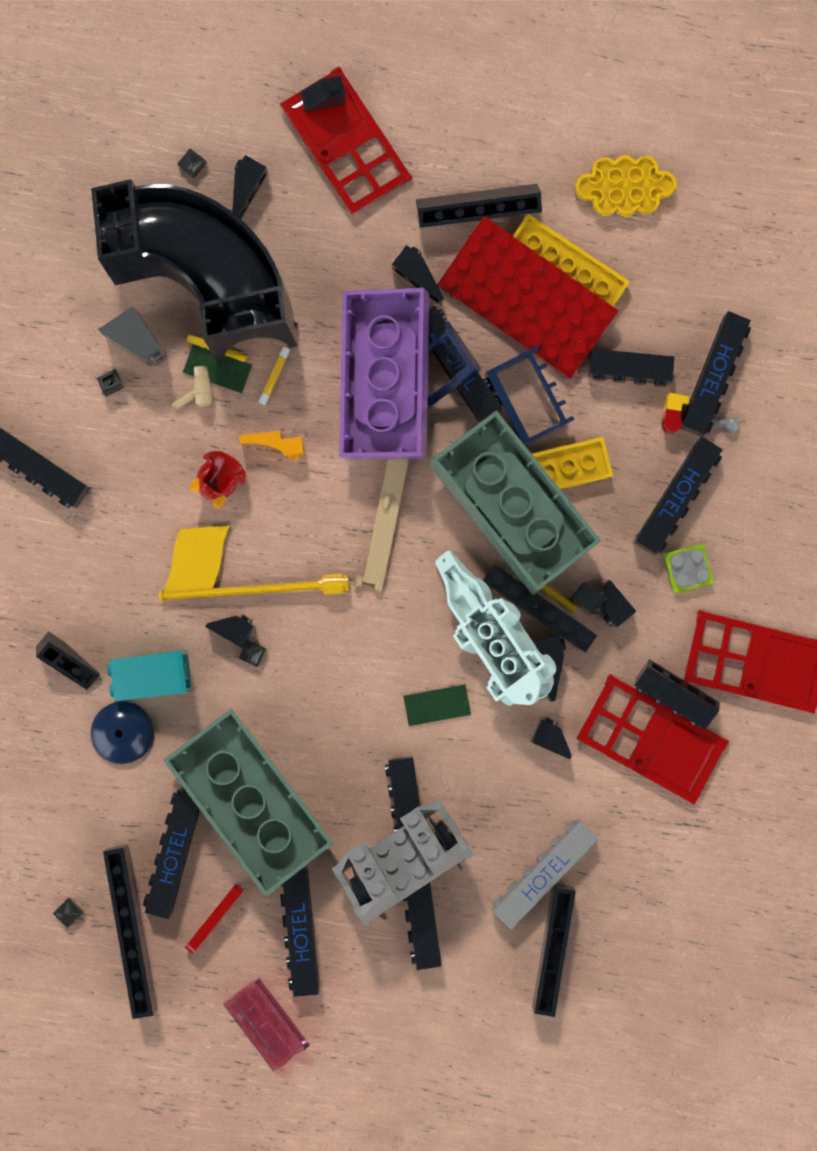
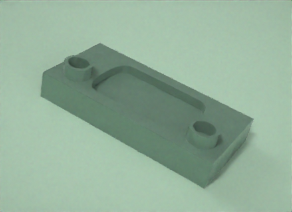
M497 410L435 456L429 464V467L532 595L601 542V539Z

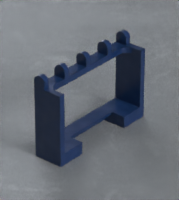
M449 321L444 323L447 329L444 330L445 333L440 337L434 332L430 334L433 342L429 344L428 352L449 337L467 363V366L428 397L427 410L482 369Z
M537 347L485 373L493 393L498 395L514 426L513 432L525 446L575 420L573 416L565 418L560 408L566 404L565 400L556 401L551 391V388L557 385L556 382L547 383L541 370L547 367L546 363L538 366L533 356L534 353L539 351ZM527 358L531 362L561 421L530 438L497 376L499 372Z

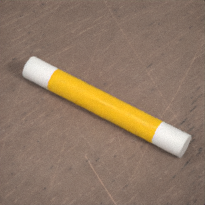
M282 348L258 401L259 404L266 406L290 349Z

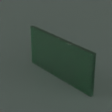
M193 344L183 373L194 377V367L206 366L210 383L242 394L252 364L225 356L226 362L217 363L210 350Z
M466 684L403 696L409 726L471 715Z

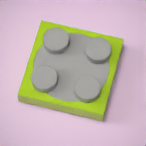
M704 543L663 554L673 593L714 583Z

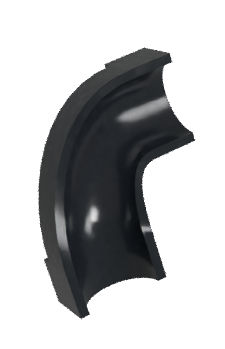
M132 179L91 188L98 260L114 285L162 276L184 286L200 302L203 338L217 363L226 362L225 353L233 345L248 339L273 338L286 343L289 348L297 346L291 302L280 273L258 236L232 211L199 192L168 184L135 186Z

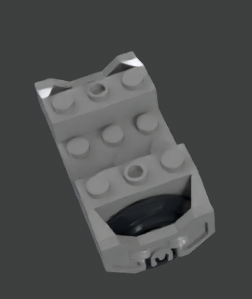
M439 799L415 808L400 818L404 824L402 828L371 848L363 842L348 852L332 868L335 876L347 893L356 915L365 926L369 925L371 920L377 916L386 920V910L455 865H458L462 870L463 865L461 861L467 857L469 859L474 856L458 827ZM439 811L444 821L441 819L436 822L429 816ZM352 867L354 877L349 880L344 872Z

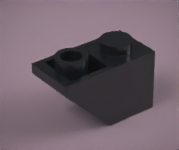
M582 583L569 599L588 615L598 614L606 605L604 603L606 597L586 583Z

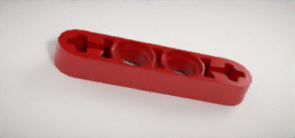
M237 884L232 887L185 946L186 950L191 954L197 950L244 891Z

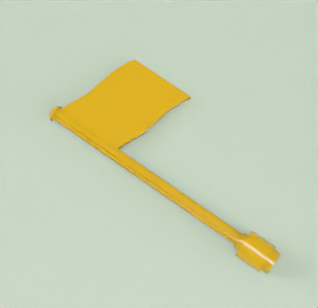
M230 526L181 529L178 533L174 545L171 571L164 591L161 590L159 592V599L161 602H164V600L319 590L323 591L324 595H334L348 592L349 581L348 575L338 573L324 574L319 581L214 588L221 568L224 541Z

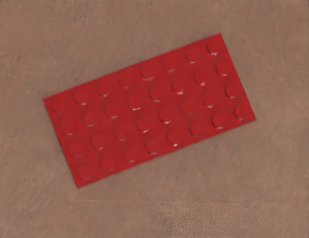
M487 217L481 219L437 283L440 288L528 350L537 347L539 351L534 354L569 379L573 377L619 312L618 309Z

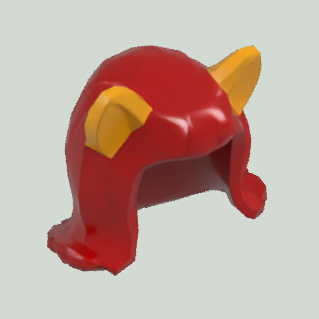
M210 451L203 455V459L207 461L199 468L196 478L189 485V491H199L202 497L212 500L214 507L219 509L224 505L226 498L234 492L238 483L245 484L246 472L239 461L229 454H225L222 451Z

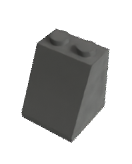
M134 307L129 308L98 329L109 342L150 367L161 364L165 360L164 357L167 356Z

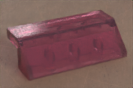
M260 978L247 984L223 1003L273 1071L284 1066L294 1055L306 1050L310 1045Z

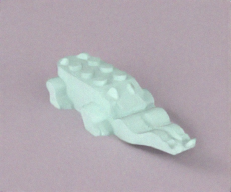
M453 550L446 551L436 560L435 564L446 586L448 605L461 623L457 626L458 629L455 630L456 634L453 637L461 649L471 654L478 653L492 676L486 688L496 702L501 700L508 706L513 704L532 705L539 699L546 697L552 689L554 683L553 675L556 672V665L552 658L547 654L542 655L519 622L521 614L517 607L503 598L493 600L488 585L475 577L453 554Z

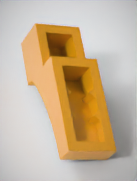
M281 431L239 435L242 446L250 445L271 448L283 453L284 458H288V461L300 460V456H305L302 437L282 439Z

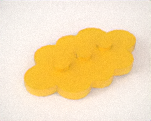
M622 155L615 161L607 157L596 160L591 168V173L583 174L577 179L574 190L579 199L592 202L593 209L600 216L607 217L616 212L622 217H630L636 211L643 215L654 213L660 205V200L668 198L674 193L677 181L675 176L669 171H659L657 161L651 156H641L635 160L629 155Z

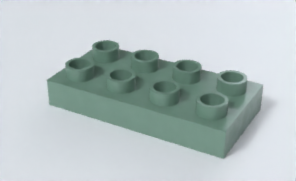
M232 708L163 760L265 897L334 844Z

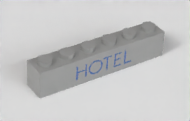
M579 819L576 822L572 820L565 827L566 832L561 837L559 835L555 837L550 843L552 847L547 852L543 850L537 856V862L532 867L529 865L521 873L523 877L518 882L516 880L513 881L507 888L508 892L503 897L500 895L493 902V913L511 930L598 840Z

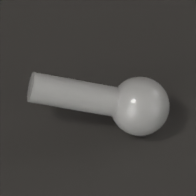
M713 417L711 419L714 422L713 426L722 427L728 433H735L740 428V422L735 417H729L726 420Z

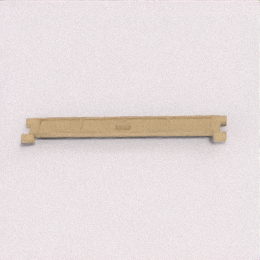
M409 459L387 460L364 577L355 575V586L362 587V582L375 584L374 590L382 591Z

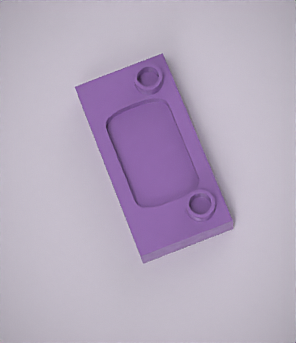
M424 288L343 291L339 457L345 460L427 459L429 293Z

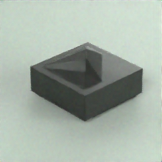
M189 148L177 165L195 178L207 162Z
M116 369L97 378L106 397L124 388Z
M247 640L239 659L258 667L267 648Z
M67 898L53 914L69 928L84 911L70 898Z

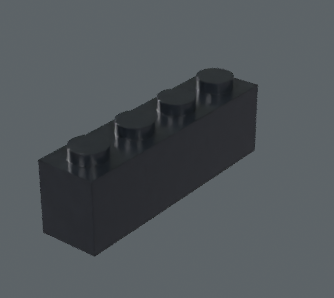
M592 349L589 356L588 377H593L595 381H605V378L613 379L615 383H625L628 380L634 381L633 384L646 385V382L654 383V386L666 387L667 384L673 381L675 356Z
M651 659L647 661L636 677L634 686L639 692L652 696L657 703L668 706L678 716L686 717L696 727L706 729L719 712L720 702Z

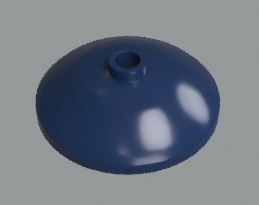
M130 702L109 704L101 709L93 720L91 726L92 744L97 753L109 762L116 764L134 762L141 758L151 746L153 740L151 719L136 704ZM117 730H121L123 732V736L121 738L117 737Z

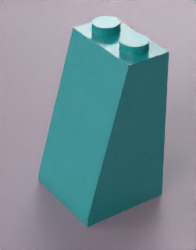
M187 650L112 659L110 664L107 665L108 676L112 677L110 695L114 697V701L192 691Z

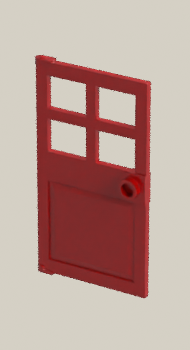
M339 66L321 79L341 75L346 95L345 105L305 112L300 91L281 102L280 106L353 215L401 184L411 181L413 177ZM376 137L386 153L365 165L356 148ZM350 153L360 169L339 181L329 165ZM391 159L400 175L380 187L370 170ZM364 175L374 191L353 203L343 187Z
M698 610L684 681L815 714L817 706V640ZM706 620L725 625L720 649L701 645ZM732 627L751 631L746 656L727 651ZM699 651L718 656L713 680L694 676ZM725 658L744 662L739 687L720 682Z
M609 674L604 683L605 686L576 739L695 805L722 752L728 746L729 740L720 737L708 729L694 726L686 717L676 715L669 707L660 705L653 698ZM614 686L632 696L620 718L603 709ZM638 699L655 708L644 731L626 722ZM599 714L616 723L605 746L588 737ZM622 728L640 736L629 759L611 750Z

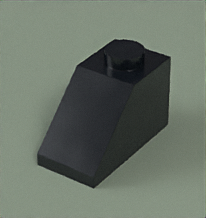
M341 75L320 79L301 91L305 112L345 105L346 95Z
M611 580L604 582L603 595L606 597L604 601L606 605L602 609V613L605 615L602 618L608 626L611 627L613 625L617 628L637 611Z
M242 614L241 617L232 616L207 623L205 627L243 648L256 626L252 624V619Z
M547 717L545 721L540 719L530 742L571 759L572 755L562 729L556 726L558 722Z

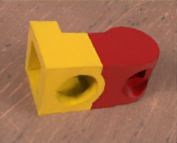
M668 393L666 395L661 423L664 432L673 434L681 428L682 407L688 405L690 396Z

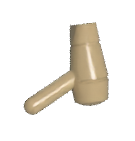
M206 366L194 367V389L173 402V409L177 410L195 399L196 405L200 407H206L213 403L212 387Z

